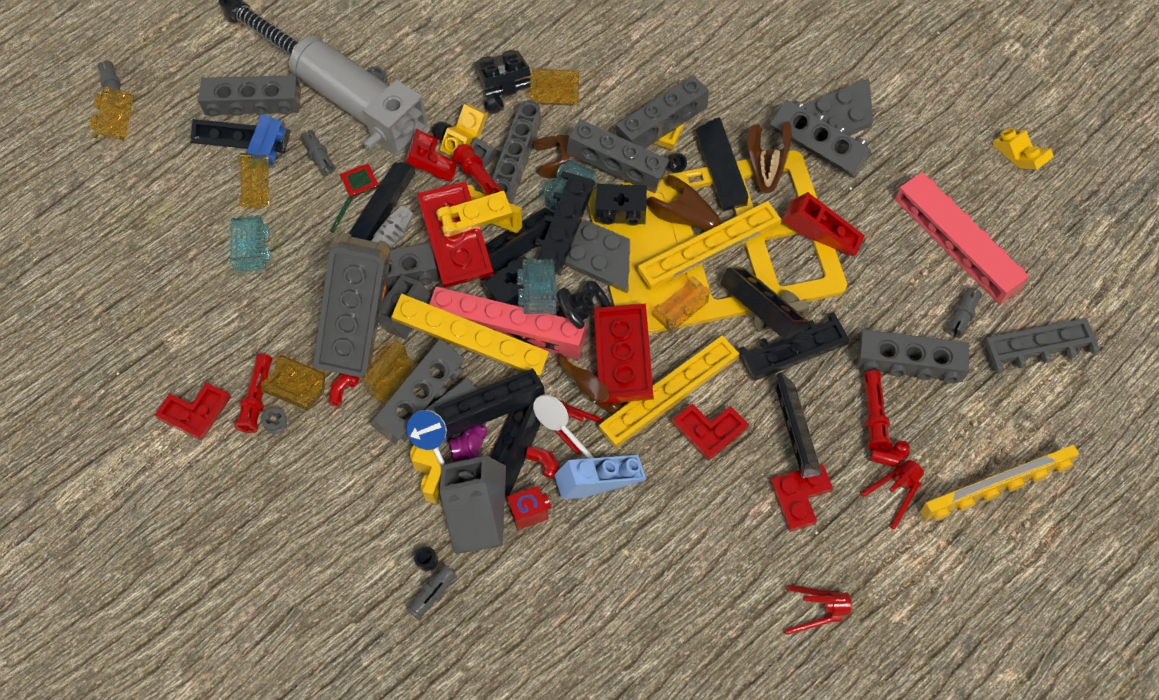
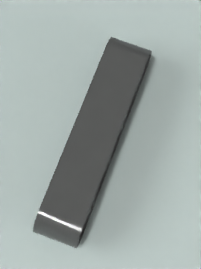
M533 100L523 101L519 105L492 177L496 184L500 186L501 191H505L508 202L513 204L533 148V142L536 140L541 126L540 106Z

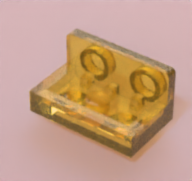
M104 86L101 94H96L93 107L98 108L96 116L92 115L89 129L93 130L92 138L97 139L99 135L124 141L134 94Z
M396 341L391 347H387L383 351L378 363L375 366H371L364 375L363 383L367 393L384 405L387 404L419 365L408 358L403 344Z
M279 355L276 358V369L262 382L261 391L308 411L324 394L326 375L317 369Z

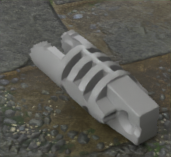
M400 206L373 235L372 241L377 243L380 240L385 241L391 250L405 233L413 219L414 213L406 207Z

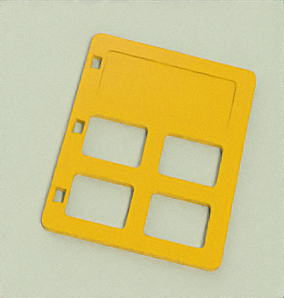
M789 151L783 171L789 173L797 197L809 192L817 198L802 154L798 151ZM751 159L736 161L748 192L745 179L756 177ZM708 167L668 174L679 178L693 189L714 185ZM664 175L655 194L647 190V199L652 196L668 204L676 201L682 194L667 185L665 179L668 175ZM702 175V181L689 183L688 178ZM630 182L622 183V185H635ZM597 188L593 189L587 204L592 223L629 238L631 243L629 291L625 293L609 286L613 305L622 306L646 303L649 334L753 313L734 296L718 300L714 299L711 295L703 265L650 290L639 274L638 266L698 235L693 233L689 225L670 223L658 218L649 209L647 201L645 224L632 226L622 223L610 225L596 223ZM749 192L747 206L735 208V216L754 208ZM782 218L779 226L741 244L747 250L754 275L778 296H781L784 290H788L794 293L800 300L806 299L807 302L842 295L847 288V281L836 250L814 240L812 242L824 278L788 286H780L778 284L765 241L799 234L784 223Z

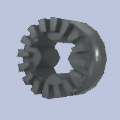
M272 407L267 409L262 415V423L268 433L278 434L287 426L286 415L282 409ZM272 416L279 418V424L274 425V423H270V418Z

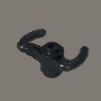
M587 281L580 293L571 294L566 288H561L557 292L560 306L556 315L568 318L577 329H582L585 325L583 320L594 313V302L592 300L594 295L601 307H611V304L597 282Z

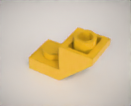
M464 104L457 125L447 128L440 151L453 157L454 150L462 144L471 145L475 137H480L488 113L470 104Z
M1006 129L1001 132V136L992 142L995 148L1021 169L1037 170L1054 157L1051 148L1032 146L1027 130Z
M413 445L410 453L413 467L416 471L426 473L421 483V490L425 501L436 504L440 494L441 466L433 450H424Z

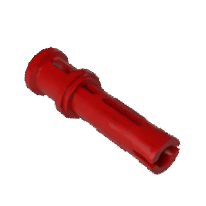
M462 144L454 150L453 158L456 163L462 165V170L465 174L474 178L486 196L494 194V190L496 193L501 192L500 186L496 184L485 170L481 157L474 154V149L471 145Z
M267 354L256 355L246 397L239 404L241 410L238 420L234 422V428L244 433H256L258 431L257 421L259 413L264 409L261 400L273 358ZM259 373H261L260 380H259V383H258V387H256V384H257V381H258V377H259Z
M871 370L867 371L866 374L864 373L869 418L865 422L870 436L868 449L872 451L873 448L886 451L893 447L892 440L889 439L888 434L890 420L885 416L881 372Z

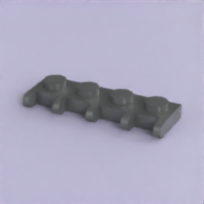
M1087 318L987 337L984 341L996 373L1003 372L1002 363L1016 361L1018 368L1026 367L1025 359L1041 356L1044 363H1050V354L1066 351L1069 358H1075L1077 356L1076 349L1088 347L1092 354L1099 352L1098 343Z

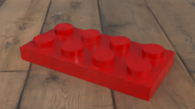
M464 181L417 193L443 288L492 276L493 269L480 227L453 236H444L442 231L443 223L436 214V211L442 207H452L472 200L467 182ZM459 217L452 218L453 222H460Z
M646 303L594 308L598 379L610 391L608 400L600 402V404L653 400Z

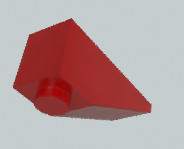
M809 192L792 200L782 218L784 223L800 235L851 256L857 254L865 237L863 233Z

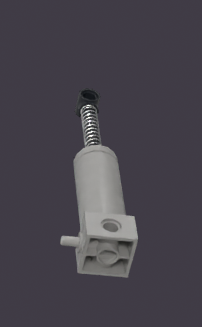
M218 0L224 17L228 22H241L254 32H259V35L290 56L289 70L293 75H297L298 79L368 126L370 137L364 142V146L367 149L371 150L378 144L394 156H397L411 143L416 129L423 131L428 126L422 96L397 79L389 86L316 36H308L298 43V40L295 41L292 36L289 37L288 33H283L279 27L276 28V25L273 26L270 21L264 20L263 16H259L254 10H250V6L243 0Z

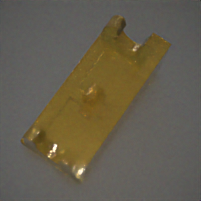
M532 69L531 100L536 101L539 105L578 106L579 70Z
M241 153L238 157V162L241 164V201H239V206L262 209L269 204L268 155Z
M691 276L688 282L685 283V286L662 305H656L651 315L672 333L708 303L710 289Z

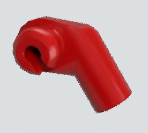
M341 374L331 384L328 404L341 406L344 389L348 385L355 387L359 382V377Z
M898 441L896 446L888 451L873 448L870 454V461L891 467L897 466L908 458L910 445L906 441Z
M531 446L528 447L526 459L540 462L544 467L543 475L548 478H555V473L560 469V464L553 453Z

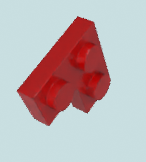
M416 129L411 140L406 162L417 169H423L439 179L451 182L457 167L456 161L435 152L438 138Z
M206 382L192 404L169 393L154 415L158 420L202 441L231 399L229 393Z
M693 403L672 421V424L708 461L714 458L749 427V424L731 406L713 421H710Z
M823 463L819 464L822 472L820 476L802 478L798 470L771 479L770 483L789 532L815 525L817 522L809 498L829 493L833 489Z

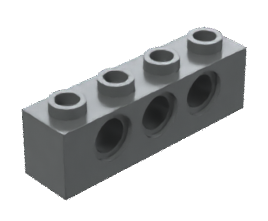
M297 75L201 78L198 101L204 115L211 116L299 113L301 88Z
M692 75L616 124V136L646 149L705 110L708 106L709 90Z
M786 99L770 123L772 128L783 135L782 126L784 122L789 121L793 142L856 178L871 155L870 148H868L869 143L860 137L851 138L847 135L848 131L837 124L834 127L826 123L827 119L817 112L812 115L806 111L807 107L799 101L794 100L792 103ZM807 120V126L804 129H796L798 121ZM820 132L828 133V138L822 142L816 141V136ZM841 144L849 145V150L844 154L836 152L837 147Z
M581 119L578 120L569 136L566 151L567 154L630 183L647 185V190L654 194L665 175L669 159Z
M431 243L390 250L388 270L390 273H388L386 291L393 288L401 275L418 280L423 285L439 281ZM409 267H415L412 270H406Z
M862 330L858 340L856 369L864 370L865 372L877 370L890 373L896 377L907 375L915 376L921 380L939 379L947 383L963 382L969 372V342ZM881 353H887L891 357H884ZM908 356L915 357L917 361L909 359ZM934 359H939L944 364H939Z
M439 339L370 425L395 445L400 439L405 442L408 438L406 429L409 419H401L397 414V409H407L410 417L418 411L427 409L429 407L427 405L433 398L439 400L445 393L447 388L444 384L450 378L454 381L461 373L463 368L460 364L465 358ZM430 369H439L442 373V378H434L430 374ZM415 388L423 389L426 393V398H417L413 390Z

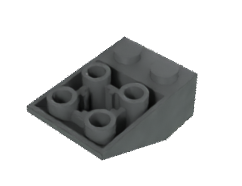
M487 455L441 465L440 494L455 554L503 546L506 466Z

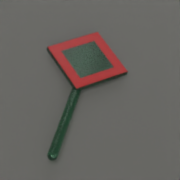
M368 163L339 174L349 196L330 229L331 233H334L354 196L379 187Z

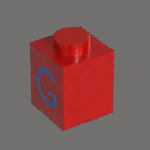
M539 486L507 496L508 506L517 530L549 519L548 509L552 507L547 493L541 494Z

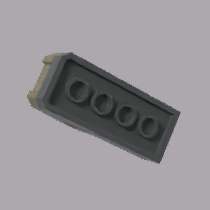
M344 233L335 241L329 252L313 368L366 378L372 363L379 314L388 280L390 248L385 241L380 240L377 243L351 237L349 233Z

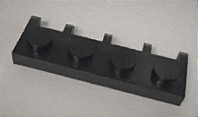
M565 171L561 174V177L567 180L562 194L554 192L553 195L554 199L559 200L553 217L545 215L544 218L545 222L550 223L545 240L536 238L535 241L536 245L541 246L536 261L528 259L536 269L559 276L595 186L593 179Z
M828 313L829 322L816 326L813 320H809L811 325L808 330L798 333L789 339H783L770 345L766 338L760 339L759 342L762 348L750 353L747 352L744 346L738 348L739 354L753 381L848 345L850 339L835 313Z

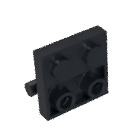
M507 50L502 55L495 57L486 56L477 62H473L475 71L485 88L499 85L484 90L486 98L494 92L499 96L506 97L517 94L519 90L532 87L530 78L514 81L531 76L530 68L518 50Z

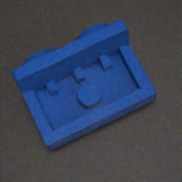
M262 114L246 152L245 159L263 168H268L269 164L273 165L278 153L275 151L277 143L282 142L286 133L285 123Z

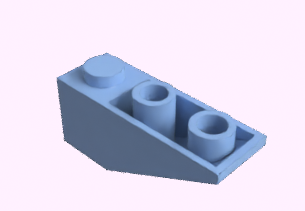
M639 455L568 460L555 473L562 499L589 497L646 480Z

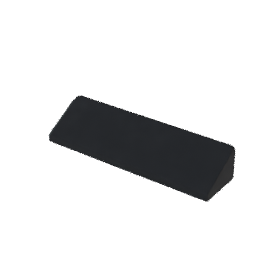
M715 118L695 129L720 204L723 211L747 206L748 192L721 118Z
M192 119L190 143L248 149L257 125ZM286 129L285 136L282 142L277 143L275 151L285 153L290 137V129Z
M393 163L349 232L351 237L372 241L373 235L386 221L416 172L411 164Z
M545 207L522 221V228L517 233L508 230L485 244L493 274L507 266L512 260L520 258L538 245L535 244L536 238L545 240L550 227V223L544 221L545 215L553 217L555 213Z
M729 267L726 269L721 285L780 337L789 339L810 327L811 323L748 269L745 267Z
M532 368L435 406L434 410L445 422L447 429L446 437L448 438L533 404L537 397L545 395L544 385Z
M780 372L776 376L775 390L802 478L820 476L822 474L796 386L788 377Z
M534 403L509 414L490 456L506 466L505 497L510 496L525 462L527 449L529 446H532L541 425L533 409Z

